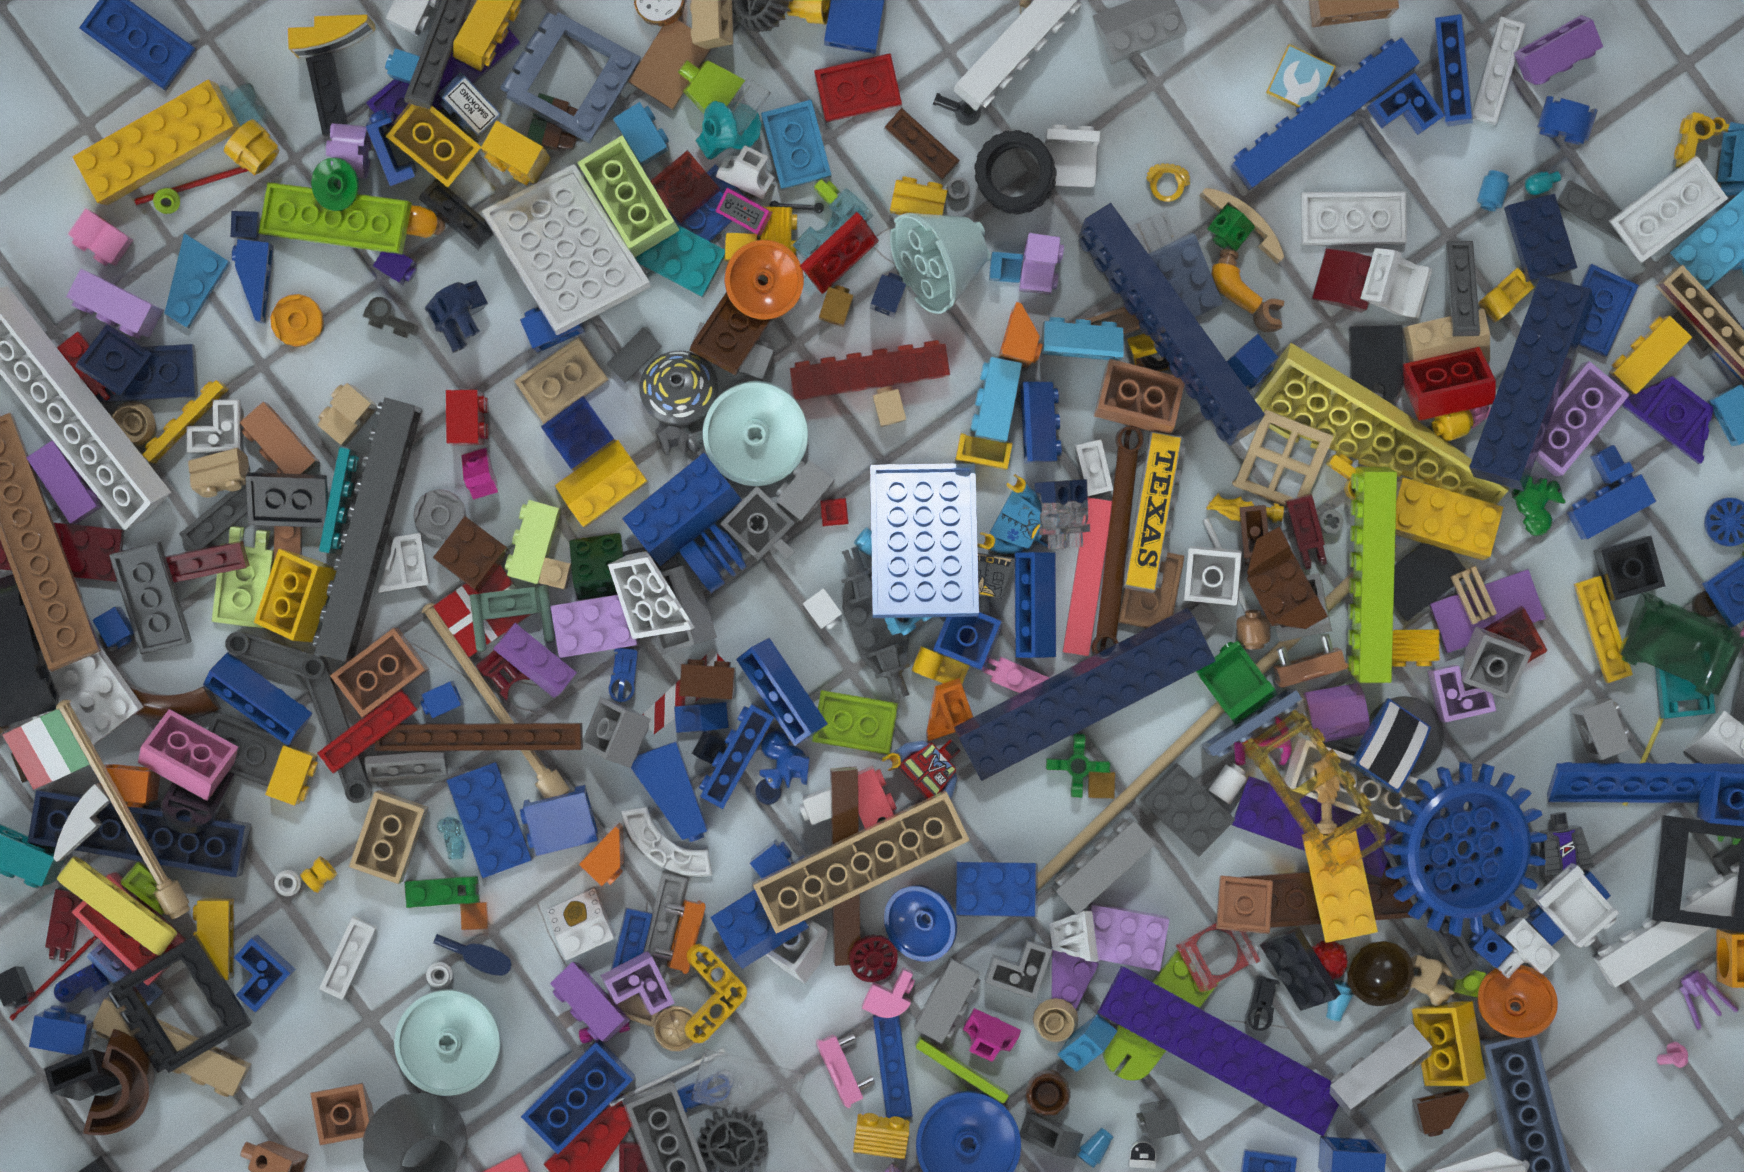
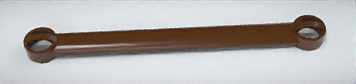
M1134 426L1121 428L1115 437L1118 453L1097 634L1091 645L1094 655L1099 653L1097 645L1100 639V652L1106 649L1108 638L1113 641L1114 645L1119 643L1117 631L1138 450L1144 441L1142 432ZM1126 430V432H1125V437H1124V446H1123V444H1122V442H1121V437H1122V434L1124 433V431ZM1133 430L1138 436V442L1133 449H1130L1129 440Z

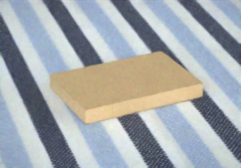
M577 337L514 380L543 424H546L609 381L580 337Z

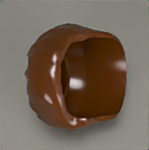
M1054 1070L1037 1072L1030 1078L1025 1089L1027 1103L1036 1113L1043 1115H1058L1069 1104L1071 1098L1068 1081Z

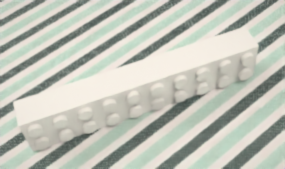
M8 286L0 288L1 376L124 530L146 520L172 492Z

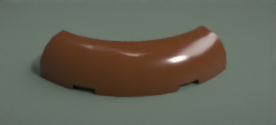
M125 680L144 707L136 713V715L161 720L170 709L187 719H194L221 709L213 692L205 686L184 694L166 695L136 687Z

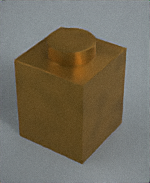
M835 285L834 288L828 287L819 319L844 327L853 300V295L849 294L850 289Z

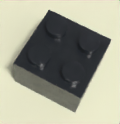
M1642 536L1593 550L1609 601L1665 587L1652 536Z

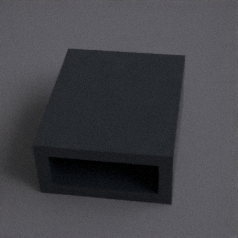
M90 1049L44 1068L51 1094L78 1101L120 1085V1081L110 1070L101 1067L105 1052Z

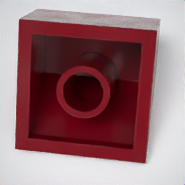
M1326 248L1312 299L1360 313L1366 311L1369 302L1360 298L1372 257L1356 252Z

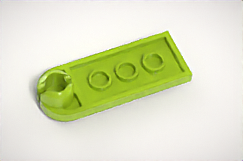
M1178 950L1173 953L1152 981L1154 984L1198 1008L1201 1007L1219 983L1217 982L1200 992ZM1118 1025L1115 1028L1117 1033L1103 1052L1104 1062L1108 1070L1114 1072L1126 1055L1129 1054V1060L1114 1075L1129 1081L1142 1079L1151 1072L1166 1050Z

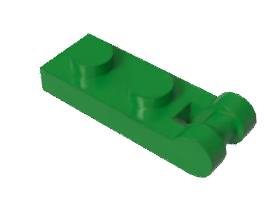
M478 876L409 880L404 882L406 908L480 902L479 894L476 893ZM459 885L466 886V895H459Z

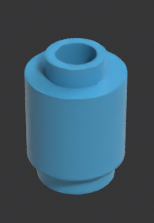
M1490 170L1487 176H1484L1477 202L1481 204L1480 207L1482 209L1496 211V208H1502L1509 187V176L1507 174Z

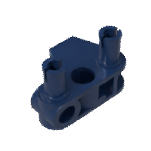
M476 280L466 284L456 282L438 291L424 309L429 313L436 332L444 334L452 349V353H455L458 349L460 351L468 346L464 338L468 339L470 336L473 337L480 332L472 315L483 310L488 302ZM457 325H459V327H460V329H461V331H462V333H463V335H464V338H463L461 332L459 331Z

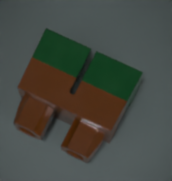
M542 93L538 94L539 98L572 116H575L578 111L577 108L571 107L567 101ZM533 113L534 118L531 120L527 138L555 151H560V148L574 150L577 140L575 135L565 132L564 129L551 122L549 123V121Z

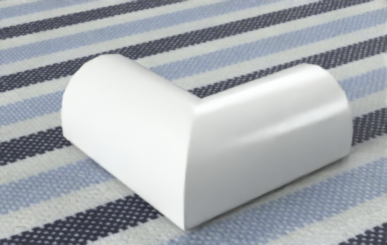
M213 400V426H187V453L223 452L234 448L241 450V424L239 423L241 421V400Z

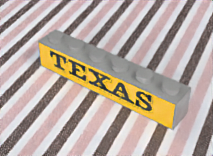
M1153 431L1149 434L1122 588L1147 593H1154L1156 588H1161L1163 573L1159 572L1160 563L1166 561L1168 547L1164 546L1165 536L1170 537L1172 521H1168L1169 512L1174 511L1177 496L1172 494L1174 485H1179L1181 470H1177L1178 460H1183L1186 448L1185 444H1181L1182 437Z

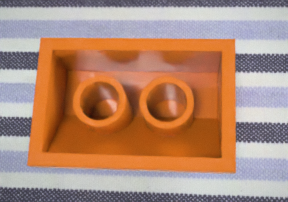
M1016 302L1011 310L998 358L1020 362L1022 367L1028 368L1031 363H1035L1039 359L1043 344L1038 343L1040 336L1022 303Z

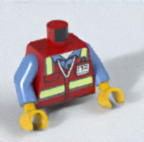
M951 739L940 749L932 741L927 743L924 740L905 743L893 753L883 757L882 762L890 759L892 767L888 771L899 768L926 799L943 791H946L951 799L958 778L955 773L957 769L950 760L961 750Z

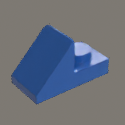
M727 702L674 706L676 733L729 728Z

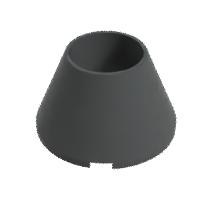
M428 1092L399 1095L382 1105L370 1119L363 1135V1159L369 1172H456L464 1156L467 1144L465 1123L455 1106L439 1095ZM428 1138L440 1140L436 1154L428 1162L417 1167L402 1166L405 1154L415 1143Z

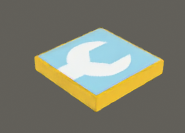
M1289 44L1266 93L1297 108L1307 101L1312 104L1319 99L1317 94L1327 87L1336 66Z

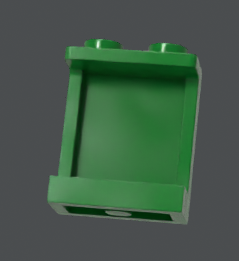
M1239 641L1225 644L1219 650L1220 653L1214 657L1215 662L1196 671L1199 678L1235 726L1278 695L1275 688L1265 678Z

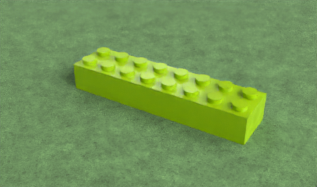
M1356 467V473H1352L1351 487L1355 489V499L1351 500L1350 509L1351 515H1355L1354 526L1350 527V540L1354 541V552H1350L1349 564L1350 567H1353V578H1349V593H1353V604L1348 605V617L1352 619V630H1348L1347 640L1348 645L1352 646L1351 655L1347 656V664L1349 665L1347 670L1351 671V675L1360 683H1392L1397 472L1389 467Z

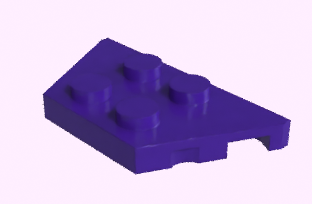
M1673 376L1627 397L1621 406L1697 464H1701L1704 461L1703 452L1705 441L1708 440V425L1712 419L1713 407Z

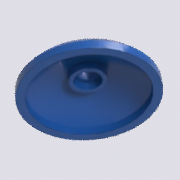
M909 885L895 892L887 902L884 911L885 929L890 941L903 955L916 961L928 962L941 958L952 948L957 936V920L950 903L938 891L924 885ZM926 914L930 917L931 921L926 918Z

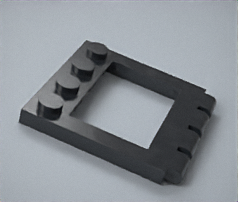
M1662 815L1650 920L1744 932V826L1715 824L1704 820ZM1689 832L1742 839L1734 917L1680 910Z
M197 934L118 979L112 984L114 988L107 992L117 1009L126 1005L127 1008L121 1011L120 1015L131 1031L138 1027L141 1029L134 1034V1037L144 1053L152 1049L155 1051L148 1059L157 1073L165 1069L168 1073L172 1072L252 1024ZM182 960L222 1025L176 1051L136 985Z

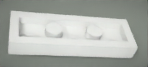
M354 916L351 918L319 987L320 990L342 1000L345 998L377 929L376 926Z

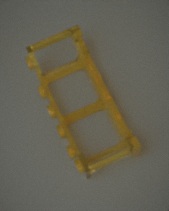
M1296 710L1290 712L1289 717L1257 738H1250L1243 742L1242 749L1248 758L1254 761L1256 767H1259L1317 850L1318 856L1326 864L1324 866L1333 878L1385 844V834L1387 832L1379 820L1376 821L1369 809L1372 805L1363 792L1359 794L1355 789L1354 785L1356 782L1348 770L1343 772L1338 765L1341 763L1338 755L1333 749L1328 751L1323 744L1326 740L1318 728L1313 729L1303 713L1299 714ZM1292 722L1296 724V726L1267 745L1258 746V744ZM1301 732L1304 736L1308 735L1329 767L1297 788L1291 789L1268 758V753ZM1333 777H1337L1362 813L1330 834L1323 835L1300 804V800ZM1367 823L1377 841L1340 865L1332 852V846Z

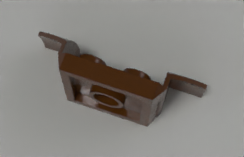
M1280 526L1258 538L1247 571V580L1271 626L1284 625L1307 629L1327 618V613L1315 595Z

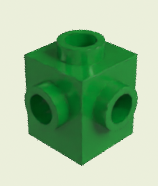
M1225 205L1207 230L1214 236L1212 241L1222 249L1228 247L1237 251L1255 226L1244 213Z

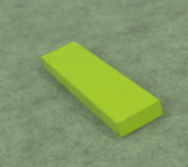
M918 1037L915 1042L916 1049L995 1100L1005 1103L1009 1097L1008 1091L924 1037Z

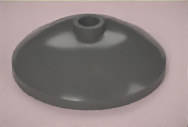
M1409 696L1391 698L1393 702L1431 726L1425 745L1410 774L1420 772L1436 760L1442 749L1444 741L1442 722L1439 721L1436 711L1420 699ZM1384 702L1381 703L1370 715L1369 726L1371 725L1372 721L1376 717Z

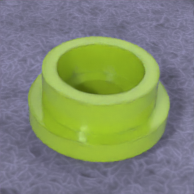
M161 188L155 193L153 204L159 212L171 214L179 208L180 197L171 188ZM169 198L171 204L164 205L162 199Z

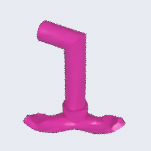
M1275 716L1276 727L1280 730L1281 735L1247 740L1243 743L1240 741L1235 742V764L1239 766L1246 764L1245 751L1283 748L1279 764L1285 765L1292 753L1290 732L1285 722Z

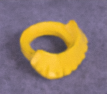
M1169 163L1156 164L1147 172L1148 176L1146 179L1150 182L1151 191L1161 201L1170 202L1176 200L1183 193L1184 187L1190 184L1189 172L1179 165H1169ZM1164 173L1174 174L1178 184L1176 192L1171 196H1163L1157 190V181Z

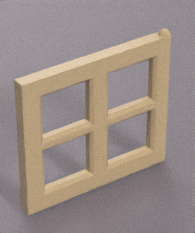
M1265 409V416L1255 431L1236 480H1233L1232 484L1235 487L1286 506L1285 500L1293 499V497L1275 491L1284 467L1305 475L1297 497L1310 494L1334 436ZM1270 423L1292 431L1282 454L1261 447ZM1298 434L1319 442L1310 465L1289 457ZM1256 457L1277 464L1268 488L1247 480Z

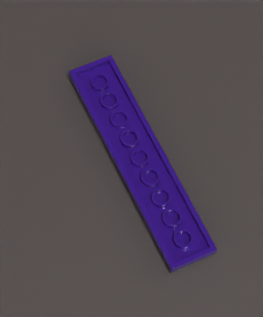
M1123 966L1120 967L1097 1012L1321 1136H1324L1339 1106L1330 1095L1331 1081Z

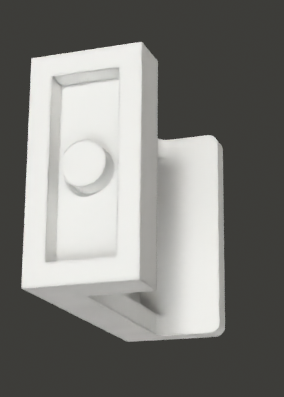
M1375 248L1360 299L1398 316L1418 318L1432 268L1416 265L1401 258L1402 253L1396 250Z
M1571 863L1539 891L1533 899L1575 946L1581 948L1593 943L1597 938L1596 934L1602 928L1607 929L1612 926L1619 912L1583 875L1585 873L1581 868Z

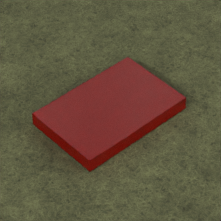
M891 53L814 70L826 123L902 106Z
M856 212L800 265V268L821 294H824L828 287H831L879 240L864 218Z

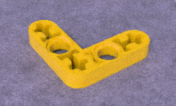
M695 944L687 952V961L716 992L686 1023L685 1034L695 1043H703L745 1000L747 988L708 947L702 944ZM697 952L703 953V958L709 962L707 966L697 960ZM715 968H722V978L718 981H713L711 979V972ZM732 987L737 988L738 995L736 997L731 995L730 989ZM723 997L727 999L726 1001L730 1004L727 1006V1004L721 1001L720 998ZM715 1004H720L722 1007L720 1016L712 1018L710 1016L711 1007ZM704 1016L706 1019L712 1022L710 1025L705 1023L706 1021L702 1019ZM696 1025L701 1027L702 1033L700 1035L696 1034L693 1029Z

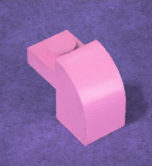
M903 967L892 990L872 982L862 1003V1009L883 1018L896 1017L905 1012L911 1004V999L903 995L904 992L909 994L915 980L912 979L913 972Z

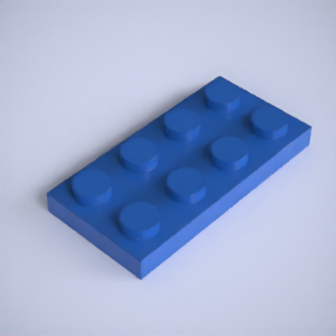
M497 762L447 780L482 878L533 860Z

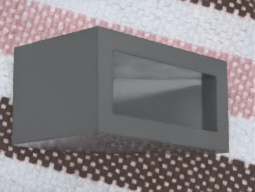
M1028 1111L1020 1130L1021 1138L1055 1156L1075 1159L1084 1135L1065 1124Z

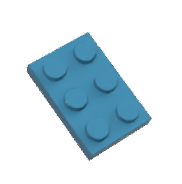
M812 100L761 113L781 190L832 177Z

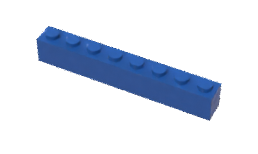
M1401 37L1395 42L1391 38L1380 47L1382 52L1376 57L1370 54L1358 63L1361 68L1354 73L1348 70L1338 78L1340 83L1332 89L1328 85L1317 94L1319 97L1317 101L1312 104L1309 101L1305 102L1296 109L1298 115L1291 120L1288 116L1275 125L1278 130L1270 136L1265 132L1254 141L1256 143L1255 147L1249 151L1245 147L1233 156L1236 161L1233 162L1231 167L1246 188L1250 191L1415 68L1420 61L1404 39Z

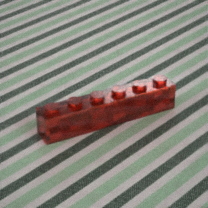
M939 340L924 342V347L914 348L913 344L898 346V351L888 352L887 348L872 350V355L863 357L861 352L846 355V359L836 361V356L821 358V363L810 365V361H800L794 363L795 367L790 368L796 401L950 376L946 344H939Z

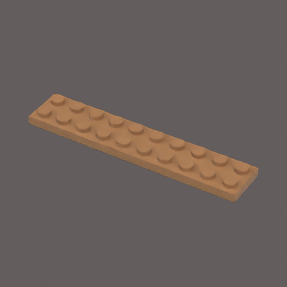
M8 413L0 416V540L47 667L53 672L101 651L34 469L26 458L28 453L14 416Z

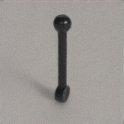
M774 200L769 204V207L814 210L818 214L824 210L822 203H816L815 205L784 204Z

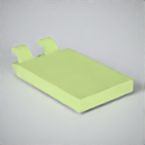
M230 527L229 543L242 541L244 527ZM256 530L255 547L245 546L250 564L249 567L217 574L212 622L264 629V627L254 623L274 561V550L267 549L270 539L269 530Z

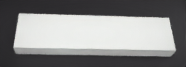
M1505 17L1499 18L1472 109L1473 119L1493 125L1497 124L1516 60L1514 52L1519 50L1526 26L1525 23Z

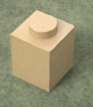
M892 386L877 389V394L873 395V401L880 427L906 421L899 390H893Z
M545 557L538 583L567 589L572 571L571 563Z

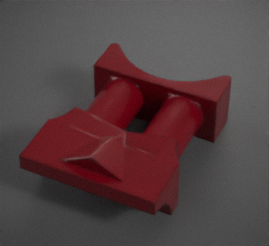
M495 650L476 665L484 676L490 677L501 689L499 693L505 700L508 699V691L513 683L519 680H530ZM504 669L513 681L509 683L499 671Z

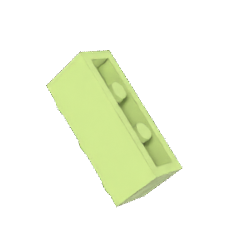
M528 500L527 505H522L519 519L523 520L520 530H515L512 544L515 545L513 555H508L505 569L508 570L507 576L540 584L538 582L544 558H548L561 512L560 508Z

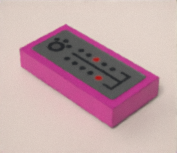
M729 188L726 189L716 209L717 213L760 236L773 213Z

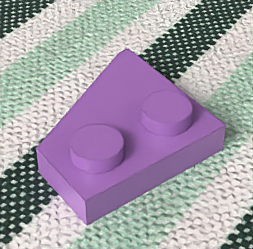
M1052 950L1051 998L1063 999L1072 1004L1076 1009L1099 963L1086 961L1080 957Z

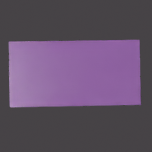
M1529 569L1484 584L1497 614L1476 624H1471L1458 594L1429 604L1437 629H1439V635L1445 652L1450 653L1467 647L1476 626L1490 632L1495 631V634L1498 631L1506 633L1502 630L1504 627L1517 629L1511 624H1504L1500 628L1498 627L1505 618L1520 609L1523 613L1521 616L1526 625L1546 619ZM1475 587L1474 589L1478 595L1484 611L1487 612L1488 610L1482 599V596L1478 588ZM1469 590L1464 591L1475 616H1478L1479 613Z

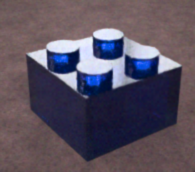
M584 396L541 426L542 430L573 471L616 441Z

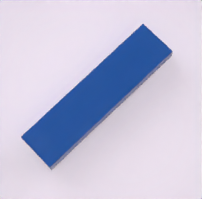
M873 1015L886 1117H913L899 1015L892 1018Z

